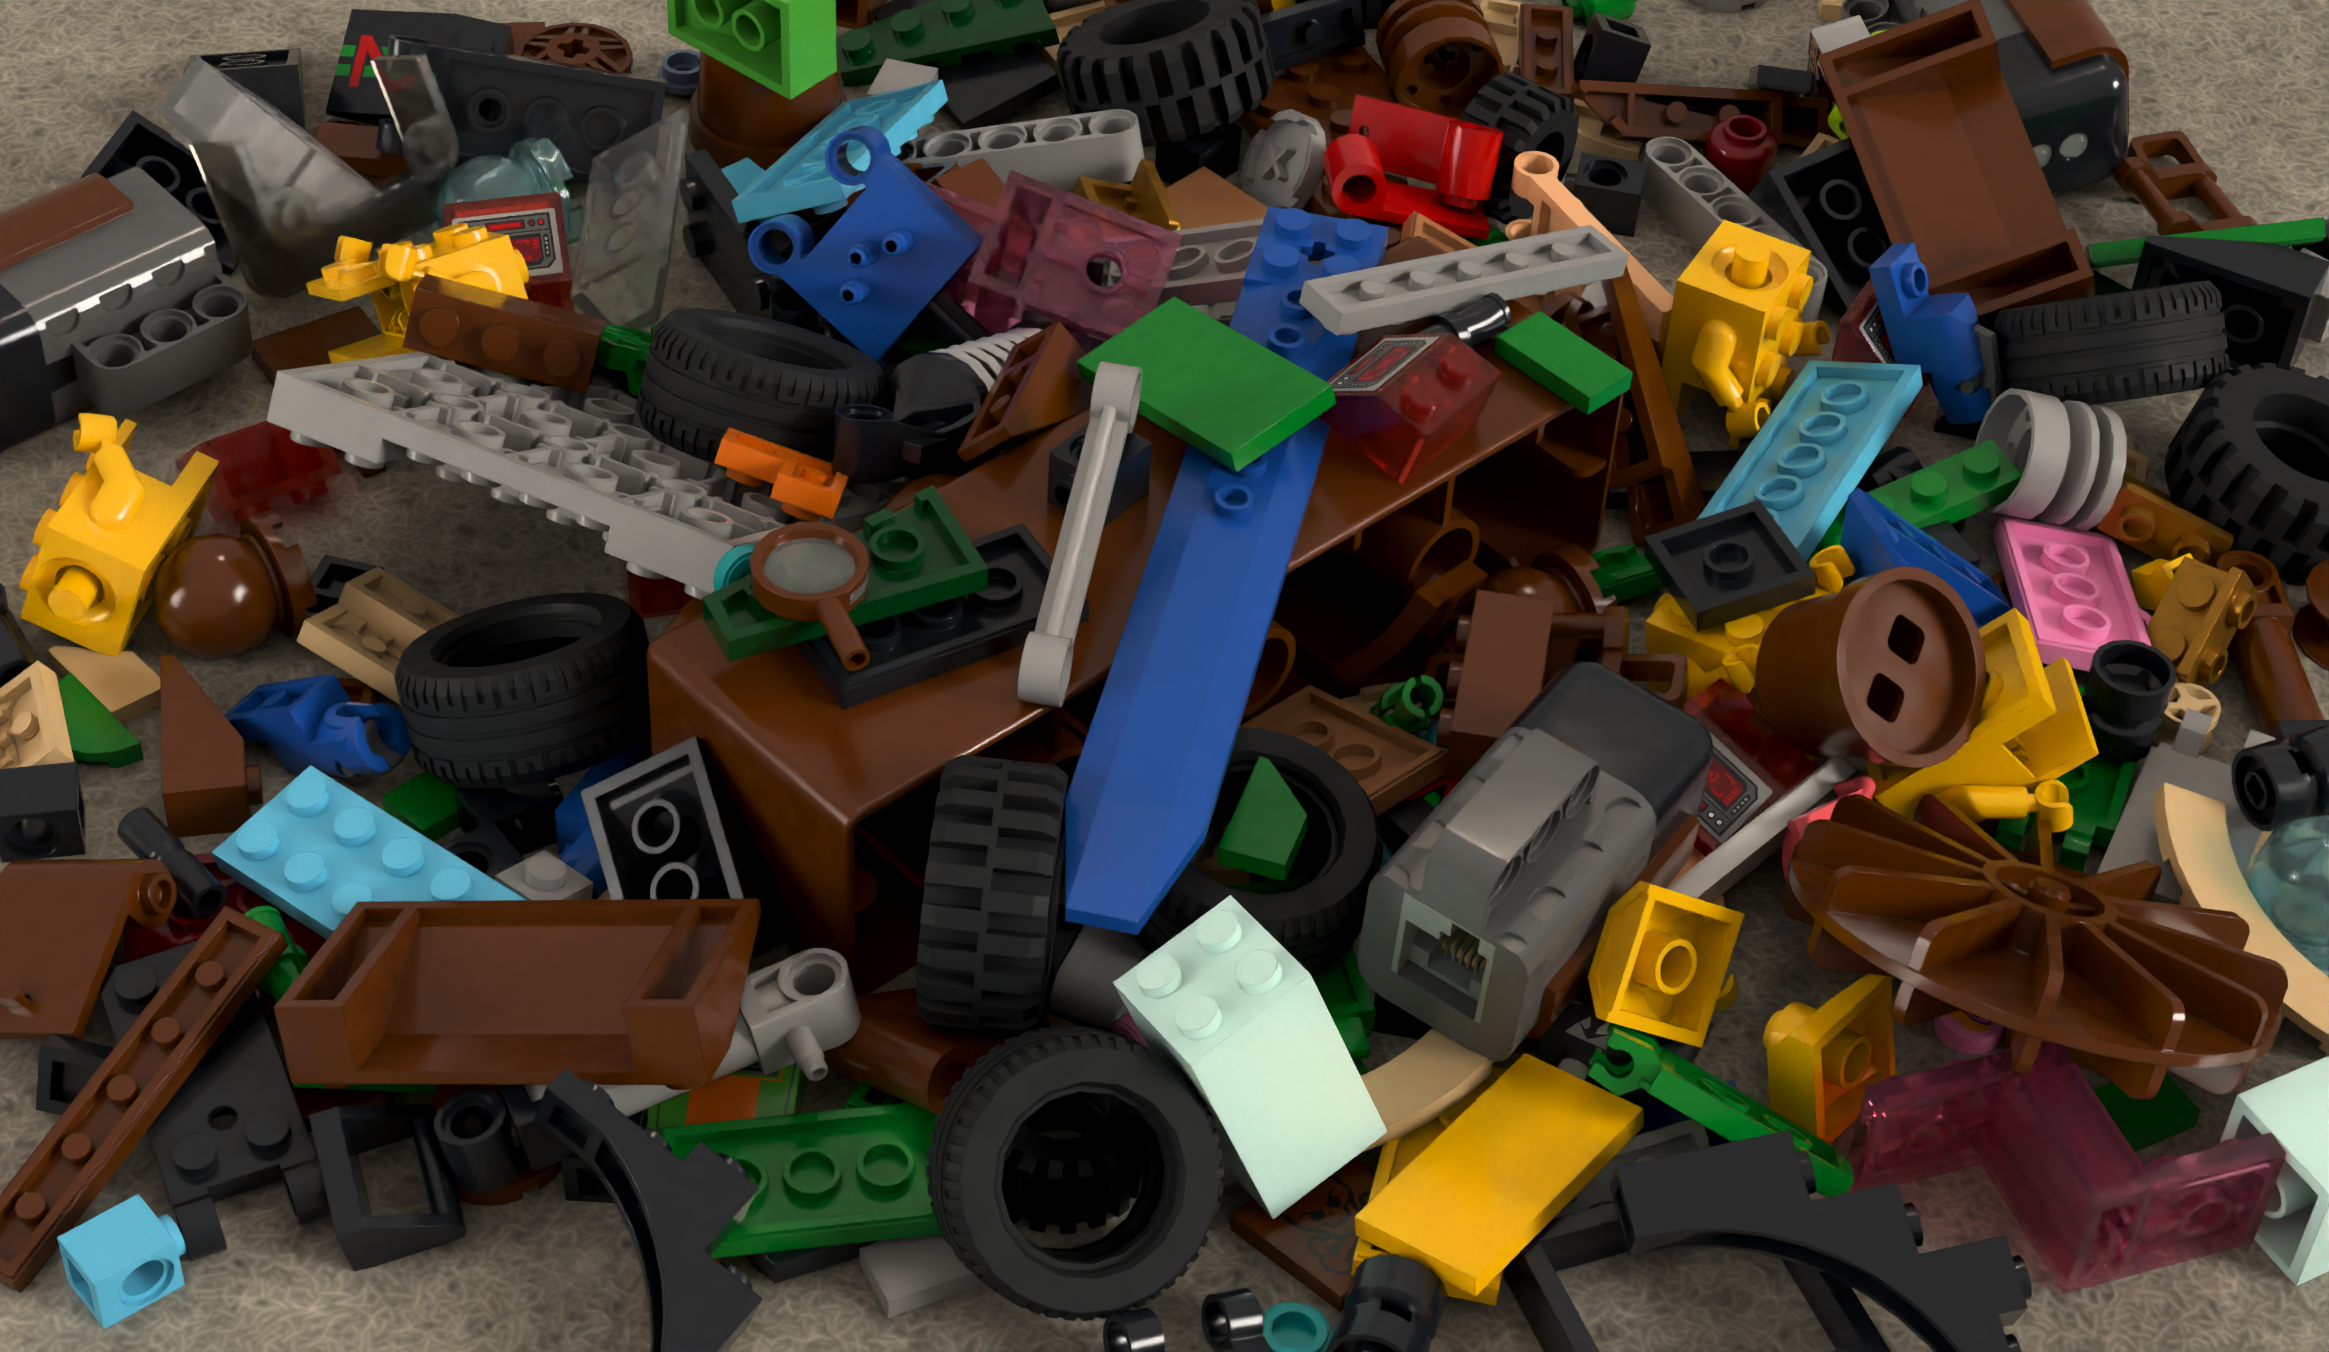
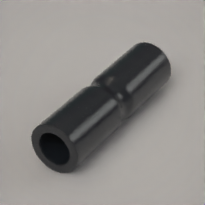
M137 808L124 816L117 830L119 838L139 859H157L166 865L176 884L177 899L194 917L198 919L211 917L224 906L228 896L227 889L194 854L186 851L183 843L150 809Z

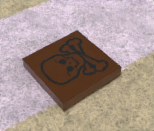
M1354 1157L1275 1219H1272L1254 1198L1250 1199L1232 1214L1230 1230L1340 1312L1344 1309L1345 1298L1353 1279V1275H1351L1353 1257L1359 1238L1355 1232V1216L1368 1204L1376 1172Z

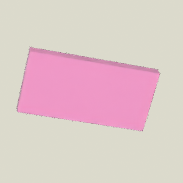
M1998 516L1992 536L2013 608L2015 607L2029 621L2042 663L2051 664L2064 657L2070 663L2072 669L2089 671L2094 653L2100 646L2110 641L2131 640L2152 646L2114 537L2107 534Z

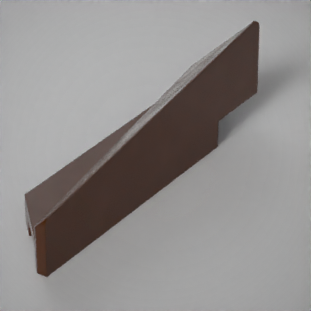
M1579 80L1571 87V95L1576 99L1583 100L1618 140L1649 142L1654 138L1667 136L1682 139L1689 144L1706 145L1707 137L1712 127L1734 115H1750L1762 120L1766 127L1776 136L1778 147L1783 145L1806 150L1818 133L1828 135V98L1783 96V91Z
M1626 265L1623 276L1586 285L1582 296L1572 299L1564 315V320L1568 330L1633 372L1630 390L1626 391L1623 396L1609 487L1621 489L1627 486L1632 539L1634 545L1639 547L1644 546L1645 536L1697 520L1706 507V503Z

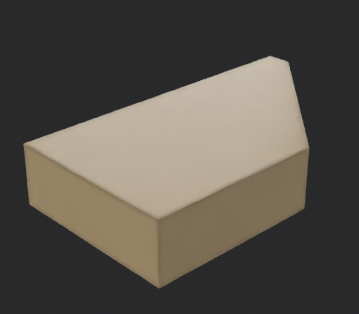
M54 646L47 649L50 666L62 678L72 673L122 724L161 705L160 677L133 651H121L118 657L99 654L88 648Z

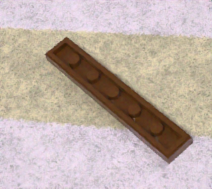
M226 905L0 1194L1 1283L21 1293L32 1282L58 1248L57 1237L71 1230L286 950L288 944L282 933Z

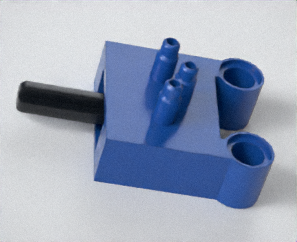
M863 125L839 133L831 139L826 148V167L835 180L850 186L864 184L867 188L815 248V238L811 227L804 219L797 215L784 214L765 221L757 226L749 237V256L758 269L781 277L853 345L876 362L887 356L920 318L927 322L950 345H961L967 341H976L982 337L992 336L984 326L944 291L988 241L891 153L888 139L881 131L874 127ZM851 140L860 141L869 150L871 158L870 165L866 171L855 169L847 159V146ZM774 229L782 230L791 238L793 252L789 259L779 257L772 250L770 237Z

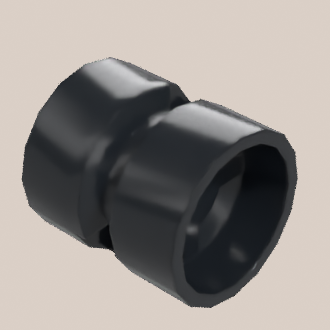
M2117 640L2100 646L2094 653L2081 699L2099 754L2096 756L2104 760L2121 763L2133 762L2146 757L2151 746H2155L2163 722L2161 715L2168 707L2176 683V669L2171 660L2160 650L2143 642Z
M2318 726L2288 736L2284 741L2272 740L2245 748L2235 755L2231 766L2235 798L2242 813L2254 827L2260 831L2270 832L2299 823L2308 816L2319 817L2329 813V726Z
M1376 1255L1365 1259L1356 1268L1345 1298L1344 1311L1338 1317L1327 1352H1430L1431 1341L1436 1336L1447 1302L1448 1294L1443 1282L1431 1269L1409 1258L1398 1255Z

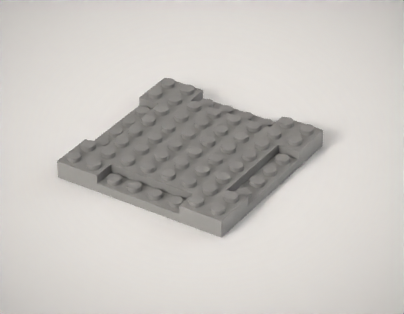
M420 351L277 371L266 421L291 430L290 438L293 441L311 447L325 448L332 446L346 452L344 459L347 462L364 468L382 469L385 462L395 460L420 462L436 466L435 474L448 481L463 484L474 483L491 487L490 495L502 502L515 505L528 504L547 509L546 517L556 523L574 527L584 526L603 531L602 538L606 541L604 553L628 561L626 566L628 571L651 579L669 577L686 584L684 591L687 594L701 600L702 597L715 592L713 585L714 571L720 559L729 550L742 544L756 545L769 532L786 525L811 522L787 514L781 509L783 502L770 498L774 484L764 481L763 487H752L739 483L726 476V467L696 458L656 439L645 430L636 409L638 395L630 393L626 373L606 368L598 363L596 364L594 377L587 394ZM906 475L881 483H855L848 481L833 519L820 515L819 521L816 522L836 525L853 533L864 527V518L880 511L895 493L913 480ZM808 550L793 551L778 557L781 563L787 565L788 559H791L793 554Z

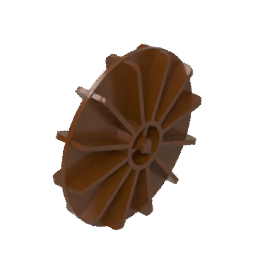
M1853 794L1838 800L1830 820L1818 819L1809 823L1804 829L1800 841L1794 847L1787 868L1788 877L1782 892V907L1789 917L1813 925L1807 942V954L1810 959L1823 969L1892 976L1902 980L1893 1005L1892 1017L1906 1026H1912L1962 1009L2010 1028L2012 1070L2015 1072L2029 1075L2042 1041L2047 1040L2078 1049L2133 1099L2150 1100L2154 1098L2161 1087L2167 1070L2211 1093L2223 1095L2241 1086L2250 1062L2265 1054L2273 1046L2282 1023L2280 1007L2288 989L2287 974L2283 966L2278 962L2243 951L2250 929L2248 923L2242 917L2231 911L2151 902L2160 880L2161 868L2147 860L2095 875H2089L2054 862L2051 823L2049 821L2039 818L2035 819L2024 850L2020 851L1997 843L1943 796L1932 794L1923 796L1918 803L1913 820L1863 795Z

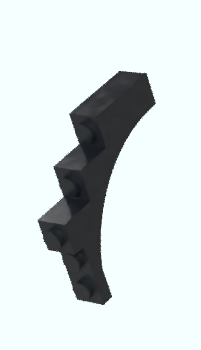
M565 1067L546 1087L534 1120L591 1165L612 1196L629 1230L642 1268L649 1303L650 1352H726L748 1327L763 1298L753 1291L750 1281L739 1269L729 1263H718L711 1255L744 1219L759 1188L749 1180L748 1174L736 1160L722 1153L716 1154L701 1141L681 1161L673 1154L670 1145L659 1133L651 1128L636 1125L615 1108L612 1098L602 1087L589 1080L582 1081Z
M1790 1130L1616 1167L1609 1188L1628 1257L1679 1248H1723L1757 1252L1801 1264L1829 1275L1861 1292L1902 1321L1933 1352H2022L2016 1337L2013 1334L2005 1335L2003 1327L2013 1325L2028 1308L2026 1300L2031 1299L2032 1287L2026 1264L2020 1255L2012 1256L2006 1235L1919 1254L1917 1247L1923 1245L1921 1221L1912 1202L1903 1203L1897 1182L1810 1201L1809 1195L1816 1192L1813 1166L1805 1150L1796 1152Z

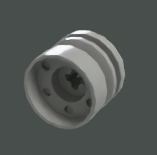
M2010 388L1995 399L1982 421L1977 433L1975 446L1991 439L2018 468L2022 476L2018 486L2006 501L1987 508L1985 511L2025 519H2032L2036 516L2040 522L2084 531L2098 525L2114 504L2121 488L2127 462V437L2120 416L2112 408L2088 405L2087 403L2071 400L2061 403L2055 396L2022 389Z

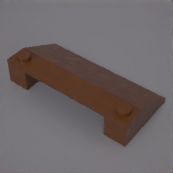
M1980 0L1963 2L1818 55L1819 62L1891 246L1897 243H1915L1919 260L1925 266L1928 273L1929 295L1968 293L1976 308L1980 325L1991 331H1994L1993 324L2001 310L2096 296L2094 274L2074 228L2067 230L2000 70L1997 41Z
M629 899L357 902L273 1007L291 1083L321 1084L329 1089H340L354 1084L549 1085L566 1067L582 1081L589 1080L598 1085H666V1087L672 1090H688L700 1085H709L731 1047L761 915L760 900Z

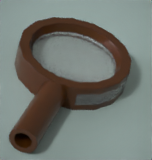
M818 522L789 524L769 532L755 545L750 557V581L753 596L766 610L784 619L803 622L820 621L844 667L849 671L863 669L869 663L871 656L848 612L864 599L870 584L869 559L866 547L854 534L836 525Z

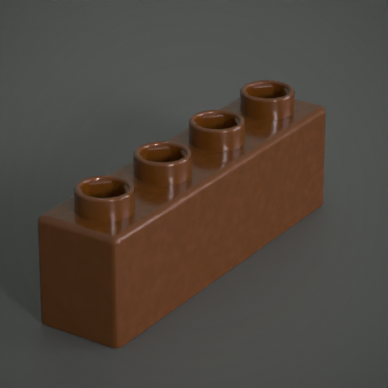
M1420 236L1409 237L1385 250L1381 266L1447 252L1426 238ZM1516 299L1505 301L1512 316L1509 328L1535 314L1534 311ZM1437 315L1406 321L1400 325L1390 324L1362 330L1350 366L1385 338L1411 337L1430 327L1432 318ZM1498 332L1472 346L1469 356L1460 361L1451 362L1446 360L1422 373L1415 380L1406 381L1398 373H1395L1374 391H1342L1240 726L1308 685L1316 687L1338 699L1359 695L1360 688L1372 686L1345 683L1330 671L1334 664L1363 649L1386 630L1403 611L1414 593L1424 587L1427 581L1439 569L1447 573L1469 559L1488 574L1487 577H1489L1491 574L1502 569L1524 565L1531 567L1536 555L1565 543L1581 547L1590 555L1600 539L1624 393L1586 415L1494 353L1496 337L1502 332ZM1090 407L963 475L937 471L916 478L895 493L882 509L887 507L895 514L914 505L915 493L934 485L970 541L1023 523L1053 559L1065 513L1047 502L1049 451L1089 422ZM1137 413L1133 432L1152 442L1149 493L1103 528L1085 597L1089 603L1088 622L1078 625L1073 644V660L1068 689L1061 708L1018 700V677L1024 645L843 709L795 644L728 662L703 618V600L694 598L684 605L667 625L663 634L656 637L649 644L647 650L652 756L691 737L698 736L703 739L774 875L793 939L785 943L796 953L812 948H828L840 953L847 961L856 996L870 994L918 964L920 918L926 865L930 848L929 842L935 815L937 793H939L940 779L947 761L960 755L1056 765L1069 775L1070 786L1188 446L1187 442ZM864 527L861 528V529H859V530H857V531H855V532H853L852 534H855V533H857V532L863 530ZM1458 624L1456 625L1455 629L1453 630L1447 641L1456 637ZM1065 845L1062 876L1065 875Z

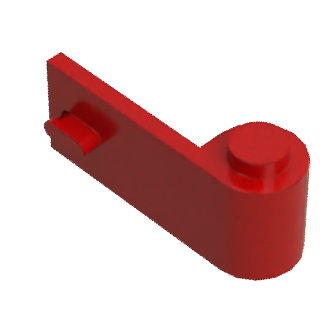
M1362 94L1355 95L1348 134L1363 135L1376 145L1383 171L1435 184L1437 191L1445 193L1443 202L1449 205L1476 209L1478 200L1490 199L1504 134L1502 131ZM1365 126H1367V136L1363 132Z
M1346 134L1337 137L1328 145L1324 153L1323 165L1334 204L1342 212L1359 217L1403 224L1412 212L1415 211L1457 235L1484 240L1488 239L1490 228L1481 200H1478L1476 209L1461 208L1444 203L1445 193L1386 181L1376 145L1363 135Z

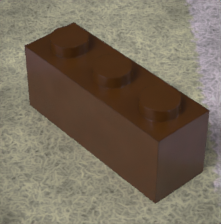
M425 274L415 289L402 347L587 394L594 377L607 320Z
M1477 589L1472 615L1460 614L1454 653L1465 654L1464 661L1451 660L1445 699L1456 701L1454 709L1442 707L1436 747L1448 749L1445 776L1462 779L1542 690L1555 601Z

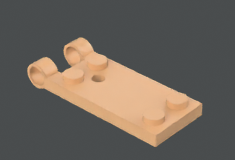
M1527 151L1519 154L1514 160L1511 188L1516 195L1527 199L1534 206L1532 220L1518 219L1507 224L1504 234L1508 237V241L1592 225L1629 255L1626 265L1650 337L1657 341L1660 346L1662 356L1660 367L1662 368L1674 296L1668 293L1584 207L1583 203L1574 197L1558 180L1559 163L1556 158L1541 151ZM1578 285L1554 290L1556 292L1555 297L1568 292H1573L1581 297L1586 286Z

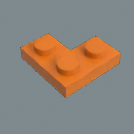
M730 427L721 440L714 461L715 464L727 467L726 476L739 483L752 487H763L764 481L774 484L770 498L783 502L781 509L787 514L811 522L819 521L820 515L833 519L849 478L838 471L834 477L831 474L832 463Z

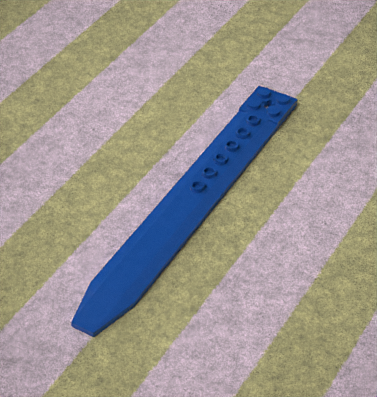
M1269 206L1244 276L1243 288L1229 327L1322 380L1331 383L1350 367L1361 331H1357L1352 335L1336 336L1333 332L1324 328L1322 323L1299 303L1304 281L1381 266L1387 247L1389 227L1369 224L1360 219H1340L1307 213L1298 208L1283 209ZM1308 261H1320V264L1311 263ZM1334 391L1337 403L1238 472L1233 471L1188 443L1065 798V921L1138 935L1204 842L1342 391Z

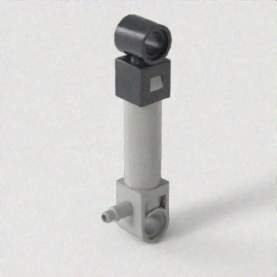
M812 948L800 951L780 962L748 974L731 1047L710 1082L757 1062L764 1075L796 1063L809 1080L819 1081L823 1079L828 1072L823 1051L838 1047L850 1040L855 1035L862 1019L847 961L841 954L828 948ZM497 1085L501 1097L488 1089H471L459 1092L447 1099L437 1110L434 1118L435 1133L452 1176L461 1188L479 1193L500 1189L510 1183L520 1172L524 1162L523 1152L531 1170L536 1172L560 1162L564 1157L576 1154L534 1120L548 1085ZM599 1085L610 1095L615 1108L627 1117L695 1089L672 1090L666 1087V1085Z

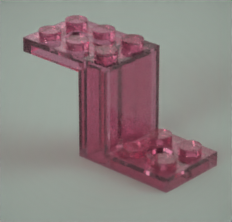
M1010 170L996 208L921 180L984 238L979 252L944 291L992 335L1004 333L1016 323L1025 320L1027 312L1031 311L1104 340H1109L1156 308L1183 235L1013 170ZM1108 258L1119 267L1121 278L1112 286H1098L1089 279L1086 266L1094 259Z
M2043 1041L2029 1075L2012 1070L2011 1047L2002 1052L1966 1061L1961 1059L1953 1060L1941 1067L1905 1076H1888L1876 1083L1866 1085L1848 1158L1854 1181L1850 1186L1852 1192L1896 1182L1898 1185L1982 1164L2062 1293L2065 1294L2252 1244L2287 1154L2274 1135L2268 1133L2245 1140L2228 1139L2210 1149L2179 1157L2167 1155L2154 1160L2148 1165H2143L2064 1045Z

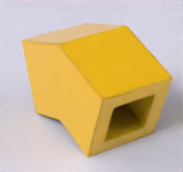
M2191 553L2184 555L2186 557L2194 559ZM2184 556L2172 561L2158 558L2131 570L2134 596L2140 607L2156 611Z

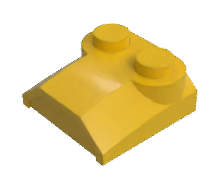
M1639 881L1609 908L1589 970L1588 981L1596 1018L1702 1048L1745 914L1683 893Z
M1867 974L1817 1009L1796 1001L1771 1016L1764 1030L1763 1044L1767 1049V1100L1772 1110L1816 1136L1832 1143L1898 1080V1071L1895 1069L1894 1021L1892 1017V980L1894 977Z

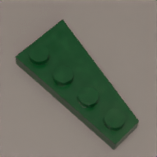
M932 0L836 37L838 72L844 86L857 87L873 83L886 58L919 65L931 63L940 65L941 69L962 65V56L991 50L993 57L996 58L1015 54V45L1039 40L1043 48L1058 45L1060 41L1056 28L1042 0Z
M934 485L915 493L914 505L894 514L886 507L864 518V529L854 534L866 547L869 559L868 574L870 580L864 599L848 612L855 626L988 589L987 565ZM812 549L808 550L806 558L789 566L777 561L770 564L766 568L765 574L773 584L787 591L812 594L827 592L844 585L853 576L854 568L846 559L831 552ZM750 574L702 597L703 618L728 662L827 635L820 621L803 622L784 619L766 610L753 596Z

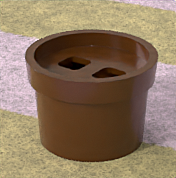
M700 51L698 88L691 99L688 135L693 148L696 151L707 149L720 169L748 157L766 171L838 105L848 101L846 94L840 87L838 63L837 72L789 100Z
M1901 566L1861 577L1841 591L1800 601L1783 609L1769 624L1762 638L1757 657L1756 681L1759 699L1768 722L1776 734L1794 750L1815 757H1858L1883 766L1922 768L1947 760L1969 738L1977 723L1983 705L1986 665L1982 640L1977 625L1960 595L1946 581L1932 572L1917 567Z

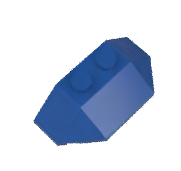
M1859 487L1848 495L1840 545L1844 547L1856 569L1855 573L1848 577L1851 582L1894 567L1910 566L1925 569L1942 578L1960 595L1971 612L1978 629L2013 608L1989 575Z

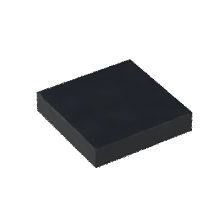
M1760 500L1644 537L1645 558L1697 632L1815 594L1814 572Z

